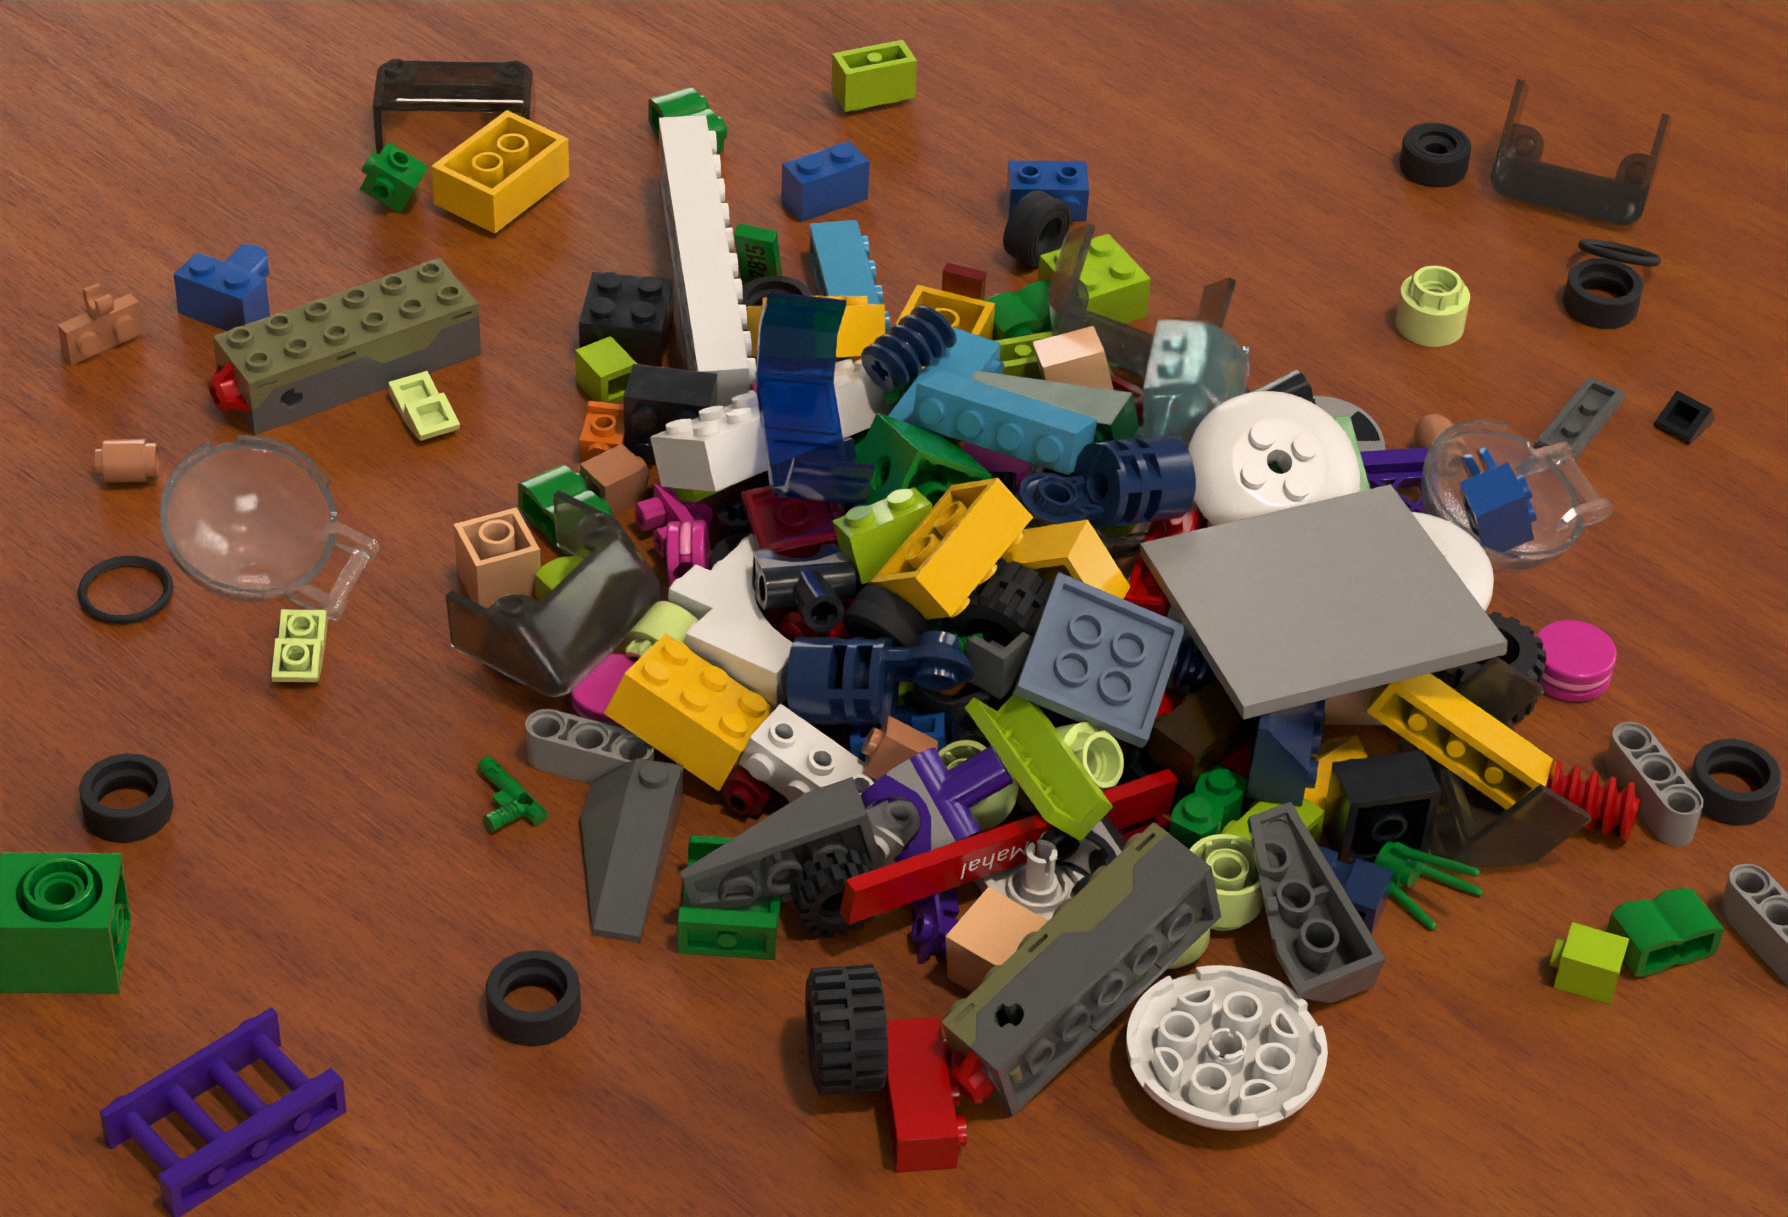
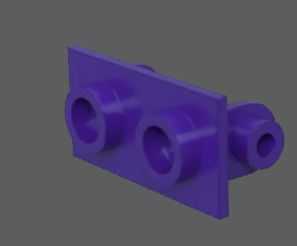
M956 887L909 903L913 917L911 936L912 940L916 942L918 963L923 964L931 952L941 954L946 959L945 936L959 921L955 919L959 914Z

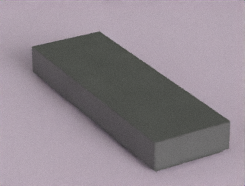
M1588 377L1534 442L1532 453L1567 469H1571L1622 406L1626 392Z

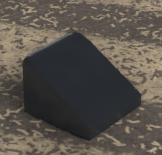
M1676 390L1654 422V425L1691 444L1710 427L1715 418L1712 408Z

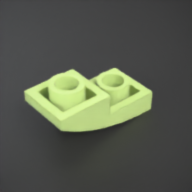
M281 609L279 636L275 638L272 682H319L328 625L326 610Z

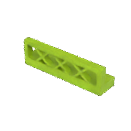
M1012 695L998 711L974 697L965 706L967 712L989 743L994 747L999 757L1045 821L1082 841L1113 808L1112 804L1067 743L1063 741L1061 735L1039 705Z

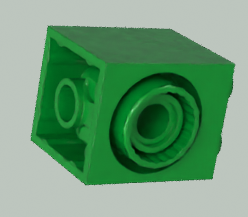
M877 413L841 492L858 507L869 506L886 499L893 491L915 487L934 507L951 485L991 479L992 475L951 438Z
M1 852L0 993H120L132 921L121 853Z

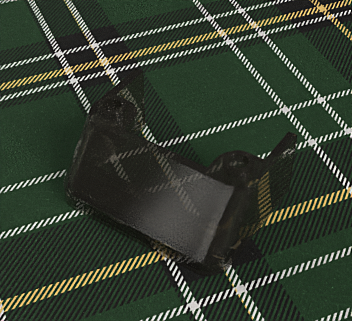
M402 59L387 61L377 70L373 99L376 153L380 155L386 145L390 111L505 112L508 110L512 113H522L523 118L535 122L536 88L532 70L519 61L457 62L404 61Z
M1517 79L1491 172V184L1494 190L1506 198L1619 226H1629L1636 223L1643 215L1657 176L1672 122L1670 115L1663 113L1661 115L1651 155L1634 153L1626 156L1618 166L1615 179L1541 162L1544 150L1542 135L1533 127L1519 124L1529 86L1525 80Z
M1087 223L1067 232L1047 295L1053 336L1094 326L1104 348L1108 366L1182 393L1194 391L1202 387L1209 375L1237 280L1229 277L1206 285L1195 321L1192 322L1184 318L1171 319L1161 326L1158 336L1086 310L1089 302V293L1086 285L1080 280V276L1096 226Z
M559 490L553 494L557 546L584 560L539 602L524 594H508L499 598L488 609L453 591H450L445 596L452 648L543 695L551 697L563 696L572 692L626 638L627 633L656 602L661 600L658 578L619 521Z
M1498 657L1489 660L1454 688L1455 691L1514 732L1515 729L1511 718L1545 693L1543 685ZM1402 736L1400 737L1399 753L1420 750ZM1425 753L1441 789L1430 842L1432 855L1475 868L1529 865L1540 860L1592 821L1590 813L1542 784L1506 810Z

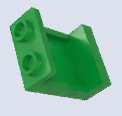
M690 836L688 843V867L733 838ZM685 888L683 907H680L678 918V954L775 960L781 908L780 896L757 898L750 906L703 909L692 908Z

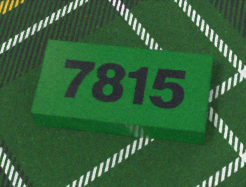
M738 223L734 239L741 281L750 282L756 278L769 275L783 276L777 231Z

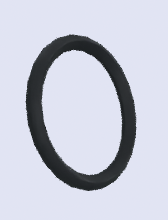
M1582 239L1578 243V247L1582 251L1609 260L1655 267L1661 263V258L1657 254L1624 244L1597 239Z
M125 555L104 560L93 566L81 579L77 593L81 606L92 617L104 622L127 624L147 619L158 613L170 600L174 586L168 570L159 562L147 557ZM117 565H143L156 571L163 580L164 589L159 600L146 610L133 614L114 615L105 613L94 607L87 596L88 585L92 579L105 569Z

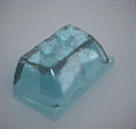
M1158 319L1143 389L1145 437L1169 434L1178 437L1188 448L1195 430L1208 413L1223 402L1246 394L1251 364L1250 346L1240 347L1231 334L1209 321Z

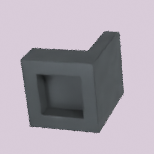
M1022 632L1008 646L1004 647L993 640L988 643L972 635L966 641L965 655L970 660L974 670V678L969 682L1001 700L1016 685L1032 637Z

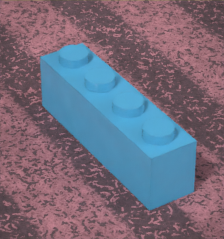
M857 220L810 223L809 258L819 295L868 296V304H883L881 285H875V261L868 260L870 256L868 236L861 235ZM888 310L885 311V334L891 327Z
M954 328L953 330L957 338L956 344L951 348L945 347V352L942 356L938 358L933 357V363L922 370L888 416L911 424L917 383L940 370L971 379L976 371L1003 374L1004 363L1000 361L1001 343Z
M940 370L917 383L911 424L1069 475L1074 472L1077 457L1084 446L1094 443L1098 419Z

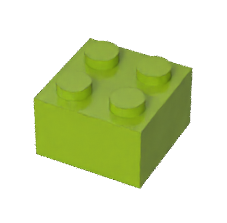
M1109 233L1040 255L1038 281H1052L1075 308L1074 331L1094 326L1096 333L1147 316L1151 278Z

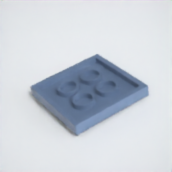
M1058 572L1049 590L1013 695L1080 723L1089 722L1099 731L1105 730L1113 737L1143 748L1149 739L1186 626Z

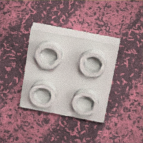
M1037 840L1036 855V846L1033 842L1027 847L1026 863L975 880L982 893L990 887L1049 921L1056 908L1064 900L1071 898L1072 888L1085 875L1076 869L1058 866L1055 863L1058 854L1056 846L1046 840Z

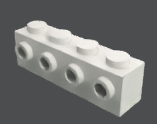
M782 704L751 735L739 762L754 778L764 781L785 796L790 803L809 791L853 777L860 795L877 781L864 774L865 763ZM897 800L891 803L885 801L876 807L866 809L883 867L895 863L893 859L909 848L908 844L915 839L920 830V816L917 808L911 802Z

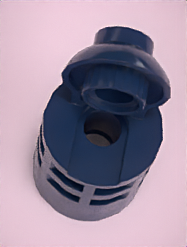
M1166 434L1095 442L1084 446L1079 453L1073 477H1063L1053 473L1029 475L1021 482L1019 497L1022 505L1033 516L1027 524L1030 528L1089 520L1092 526L1098 528H1107L1183 517L1192 506L1196 491V475L1188 448L1176 436Z
M944 631L921 633L918 636V645L915 647H895L890 637H879L878 639H866L864 637H853L852 639H842L841 637H797L790 649L787 668L789 710L812 726H839L840 724H850L851 726L876 724L877 726H882L888 715L895 718L899 681L914 682V684L924 689L943 691L969 682L974 678V670L970 660L959 650L960 639L956 635Z

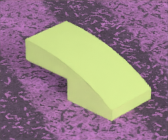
M428 371L388 382V393L408 428L420 441L460 429V423L445 393H438Z

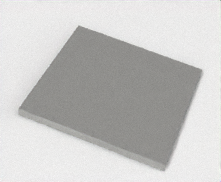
M1391 484L1140 543L1141 558L1180 620L1186 626L1187 631L1243 719L1502 656L1507 651V640Z

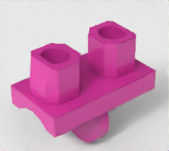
M661 482L654 484V498L638 502L635 507V520L642 531L661 527L653 530V543L661 558L667 557L666 538L669 522L681 521L682 524L684 522L693 524V520H705L709 531V523L713 517L712 508L705 500L697 502L681 501L671 487H662Z

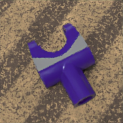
M992 745L950 770L946 768L936 748H930L892 768L868 787L860 796L865 809H871L885 801L891 803L897 800L909 801L917 808L920 816V830L915 839L908 844L909 848L893 859L896 863L980 834L982 830L969 808L1012 784L1013 781Z

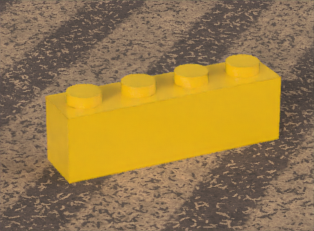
M1431 673L1374 688L1366 710L1367 713L1420 750H1423L1427 755L1516 817H1519L1546 788L1553 758Z

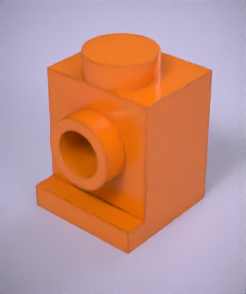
M597 401L588 402L587 416L579 438L580 464L616 446L624 445V405Z

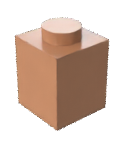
M623 444L580 464V475L584 478L588 490L608 502L612 516L636 505L638 502L648 499L649 469L641 457L635 456Z
M888 715L880 730L873 727L863 743L861 753L866 755L864 774L878 780L892 768L930 748H936L937 750L938 741Z

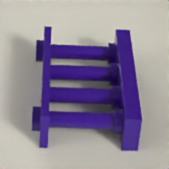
M272 1007L254 1018L245 1020L238 1028L129 1094L116 1098L109 1106L99 1111L105 1144L110 1149L132 1137L163 1171L158 1175L163 1207L172 1217H181L347 1112L343 1079L332 1068H329L315 1078L309 1079L278 1048L281 1046L278 1014ZM261 1059L292 1092L275 1103L266 1105L236 1073L256 1060ZM218 1084L250 1118L230 1131L224 1132L193 1099ZM173 1111H176L207 1144L182 1159L150 1127V1125Z

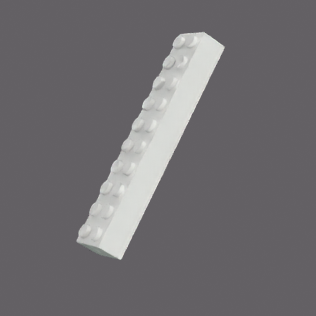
M706 115L659 118V182L687 366L689 371L718 374L717 406L726 407L732 404L731 399L735 396L755 393L754 390H749V388H751V383H756L757 377L755 358H747V356H752V342L750 331H743L747 329L746 305H738V303L743 302L741 278L734 279L738 277L737 253H729L734 252L733 229L725 228L729 227L730 224L728 203H725L724 179L721 178L720 155L717 154L716 131L708 130Z

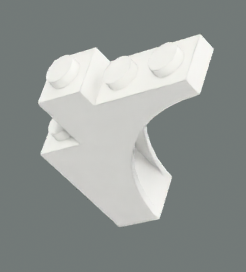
M751 533L749 536L744 537L739 545L723 560L718 561L712 570L694 565L681 578L676 579L669 588L668 600L684 608L699 620L689 627L685 636V645L692 652L711 665L721 668L729 677L751 692L758 693L766 702L777 708L787 699V668L792 642L783 637L770 625L756 603L752 567L753 551L757 547Z

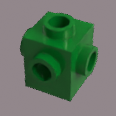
M387 142L380 155L372 151L362 167L361 172L367 176L359 189L401 214L429 166L406 151Z

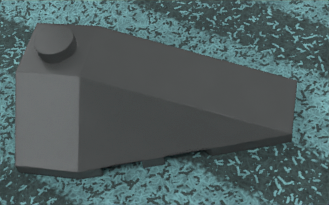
M636 758L591 783L580 821L593 936L641 943L683 805V765Z
M853 777L803 794L685 868L680 873L692 908L721 909L750 906L757 898L780 896L782 902L793 901L790 884L791 881H795L794 874L797 870L805 871L803 864L809 859L814 864L819 862L817 855L824 852L827 858L833 856V850L842 849L844 856H846L849 849L857 850L858 856L862 853L868 856L869 861H872L874 869L881 868L883 865L868 814Z
M1291 801L1250 816L1247 823L1275 957L1298 996L1326 1003H1334L1372 988L1386 958Z

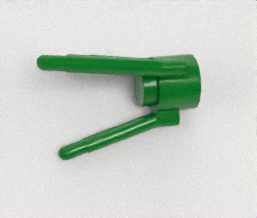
M1387 842L1380 850L1374 862L1378 866L1393 870L1389 894L1429 930H1434L1436 923L1399 887L1404 885L1412 887L1420 875L1423 874L1475 896H1481L1483 893L1480 887L1431 866L1471 877L1479 876V869L1411 849L1399 842Z

